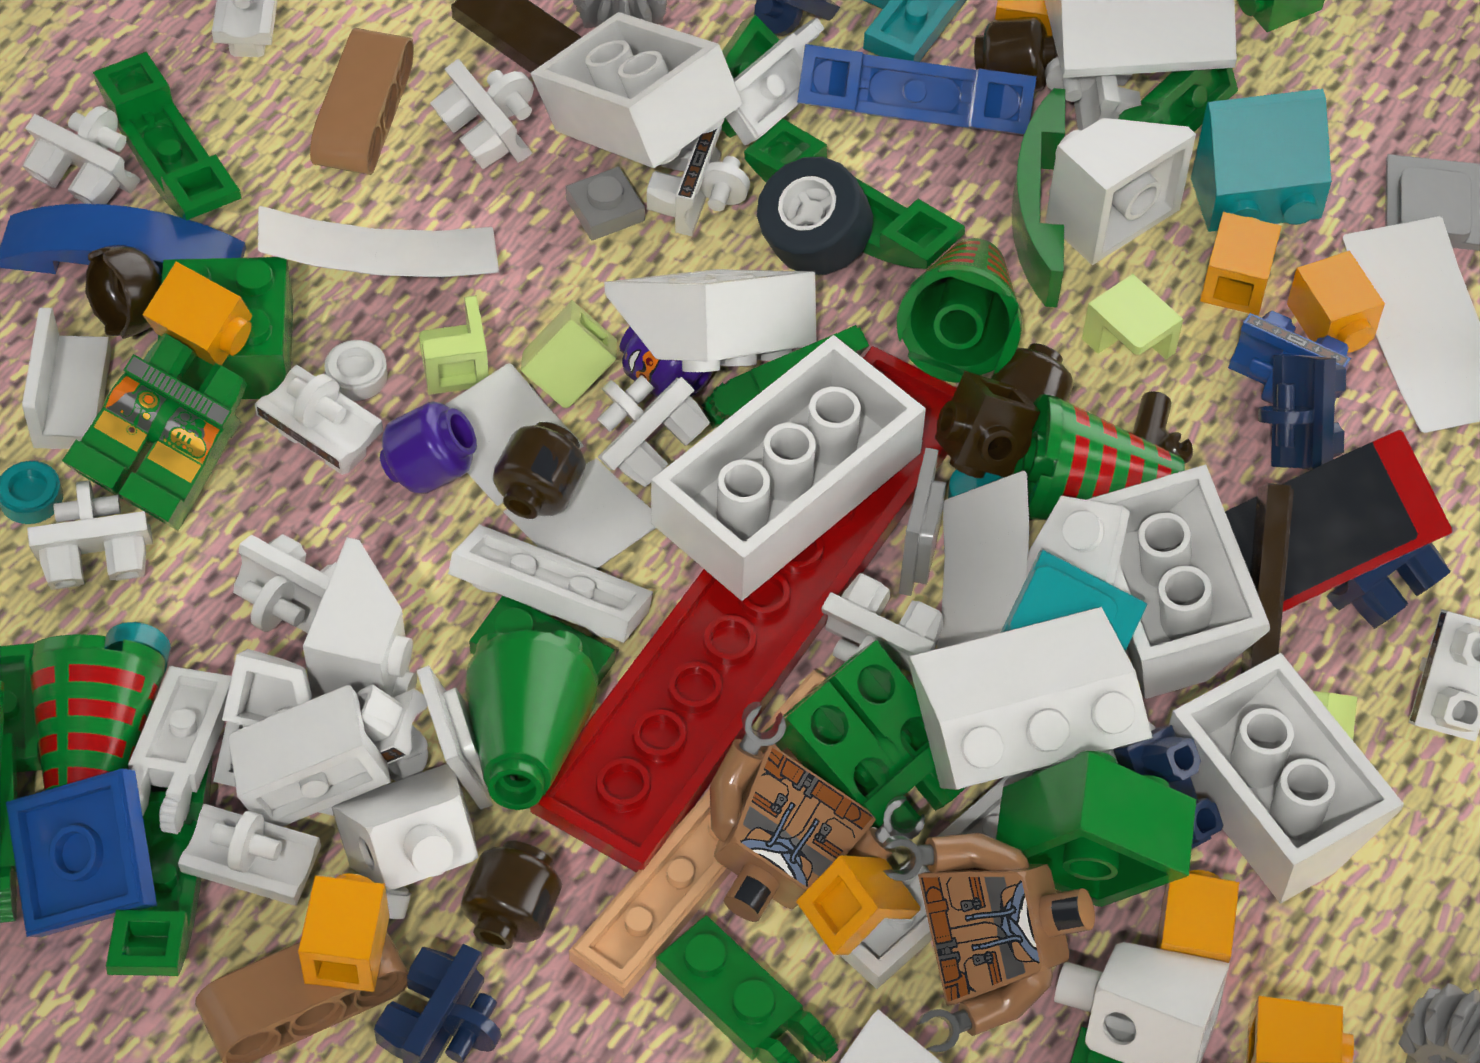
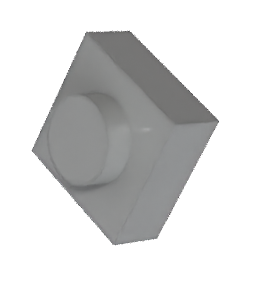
M619 166L566 186V200L591 241L645 221V207Z

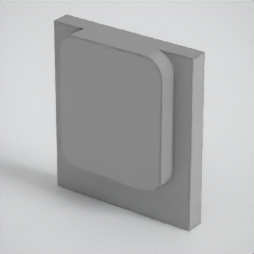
M1387 154L1385 226L1440 216L1443 218L1452 248L1480 251V164Z
M925 449L906 529L899 594L912 595L914 582L927 585L939 535L946 482L935 481L938 450Z

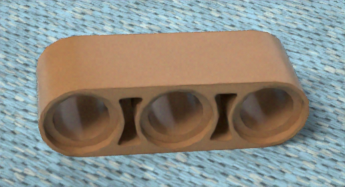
M360 28L352 29L313 128L310 146L312 164L367 175L374 173L411 73L414 55L412 38Z
M386 933L374 992L304 984L298 954L300 942L208 984L196 997L195 1005L223 1063H251L398 996L408 986V971L389 933Z

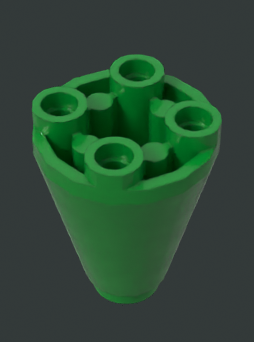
M519 630L504 634L497 632L488 633L480 638L477 643L476 652L468 663L465 693L482 775L489 795L502 807L523 810L533 807L541 800L542 796L546 794L595 708L598 676L591 659L582 652L581 640L573 633L563 630L551 633L531 630Z

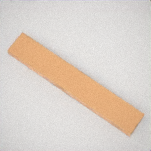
M813 669L759 732H764L775 722L780 712L784 715L802 698L811 693L826 677ZM761 746L760 750L763 751L768 746ZM788 748L782 751L783 753L794 759L796 762L801 764V762L794 756V754ZM710 789L673 830L646 868L638 870L569 950V960L622 998L629 993L656 961V957L669 946L732 872L718 863L714 857V851L719 838L716 837L711 829Z

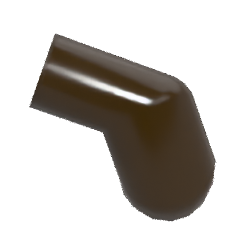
M1151 391L1145 393L1141 399L1133 434L1182 457L1184 463H1188L1193 456L1192 443L1189 439L1180 443L1181 433H1169L1166 430L1172 404L1171 399L1161 392Z

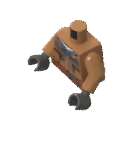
M760 702L748 704L743 710L742 726L745 730V735L742 740L736 739L733 741L710 784L711 829L716 837L719 838L714 851V857L718 863L738 875L723 901L734 914L752 922L760 920L771 899L789 909H794L798 906L796 903L798 898L840 855L875 857L887 860L895 852V848L884 849L882 843L887 838L895 835L913 839L923 829L925 815L922 814L910 828L902 829L895 826L891 820V814L906 800V796H899L890 800L885 807L884 824L879 829L871 827L876 819L866 808L773 746V744L780 741L786 729L785 718L781 712L776 717L774 726L767 732H757L752 729V722L761 708ZM761 746H768L765 750H760Z
M970 833L929 837L925 845L919 846L904 836L895 835L887 838L882 843L884 849L905 846L909 848L911 853V861L904 869L883 871L893 880H910L918 874L922 866H927L929 869L927 872L918 874L945 1001L947 1006L960 1003L958 1011L952 1014L946 1010L936 1009L927 1011L920 1016L916 1025L925 1023L933 1017H938L946 1021L949 1026L947 1040L941 1045H933L926 1048L927 1051L935 1053L947 1051L956 1044L959 1034L967 1031L971 1036H975L1020 1018L1051 986L1053 978L1052 967L1069 960L1066 935L1089 931L1094 927V905L1086 889L1080 888L1056 893L1052 872L1047 864H1029L1020 849L985 834Z

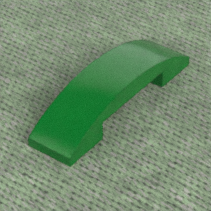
M147 52L93 72L95 82L108 109L116 113L118 128L121 134L126 137L127 144L154 188L179 217L187 221L242 199L240 189L217 155L209 157L174 105L169 84Z
M1053 88L1043 99L1027 126L1021 143L1012 200V231L1019 262L1028 282L1044 306L1056 308L1058 307L1064 272V224L1040 223L1041 169L1054 170L1056 149L1065 136V89Z
M783 118L744 151V159L765 182L784 165L803 157L827 158V144ZM856 178L868 199L873 214L871 237L863 253L895 265L927 269L965 234L964 225L919 198L906 208Z
M212 756L197 793L192 792L189 813L183 823L181 832H178V834L161 831L159 812L168 788L151 785L149 803L143 815V822L157 906L143 910L115 911L106 962L107 975L179 976L182 970L194 927L202 878L181 872L178 862L182 852L187 848L193 837L203 804L210 805Z

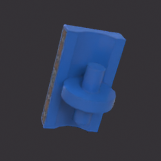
M1275 311L1268 312L1262 318L1250 313L1242 324L1239 342L1228 368L1264 384L1262 400L1273 404L1274 355L1294 354L1336 358V364L1344 366L1347 371L1351 360L1347 356V344L1328 335L1318 338L1314 342L1296 334V327L1293 325L1292 320Z

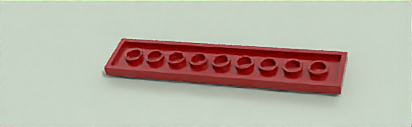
M874 346L869 349L863 359L926 408L921 453L743 601L703 569L582 729L546 794L542 796L541 800L533 807H530L532 814L636 873L638 870L646 868L673 830L692 810L709 787L733 741L743 739L745 735V730L742 726L743 710L748 704L760 702L761 708L752 722L753 726L827 623L828 615L822 613L821 608L830 592L840 597L858 574L864 572L913 504L925 449L938 450L936 470L948 455L934 437L937 433V420L940 411L948 401L952 400L957 389L956 387L932 377L924 371Z

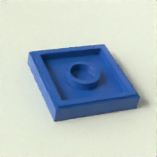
M119 769L6 802L26 937H43L114 918L116 910H143L157 906L135 770Z

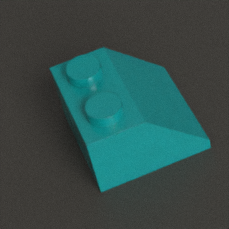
M1323 88L1207 102L1191 181L1208 232L1218 231L1223 212L1243 217H1253L1273 224L1287 222L1292 225L1306 223L1311 219L1322 218L1332 182L1327 103Z

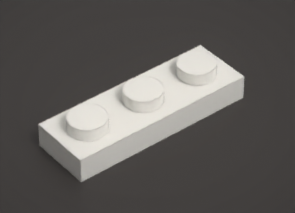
M480 524L452 552L448 572L449 575L467 581L479 590L498 593L526 604L545 615H554L587 628L596 636L612 638L623 643L649 613L653 591Z

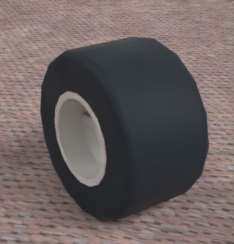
M803 157L781 167L766 182L759 195L757 219L762 235L780 260L788 268L795 271L815 272V275H827L845 268L863 252L872 233L873 214L868 199L858 181L841 163L825 157Z

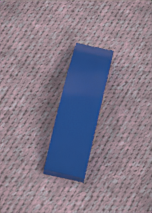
M805 44L797 103L902 120L1024 135L1031 118L1036 76L986 69L974 70Z
M60 204L38 207L10 215L0 245V268L56 274L59 262L89 265L88 254L92 251L109 245H127L147 254L162 273L164 259L243 258L246 246L245 242L227 233L166 213L107 204Z

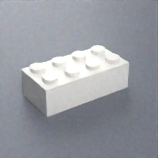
M833 335L651 479V524L743 601L921 453L926 408Z

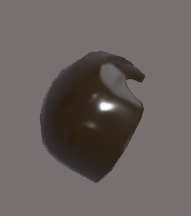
M109 245L89 253L88 260L90 263L86 270L85 294L94 315L105 325V334L108 336H121L122 339H126L150 328V324L142 314L162 284L159 267L147 254L127 245Z

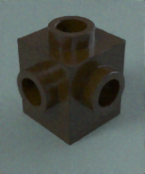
M964 371L952 400L948 401L940 411L937 420V433L934 438L951 457L949 463L956 470L974 478H984L986 472L1005 478L1012 475L1018 460L1022 459L1028 452L1032 441V430L1040 415V411L1018 387Z

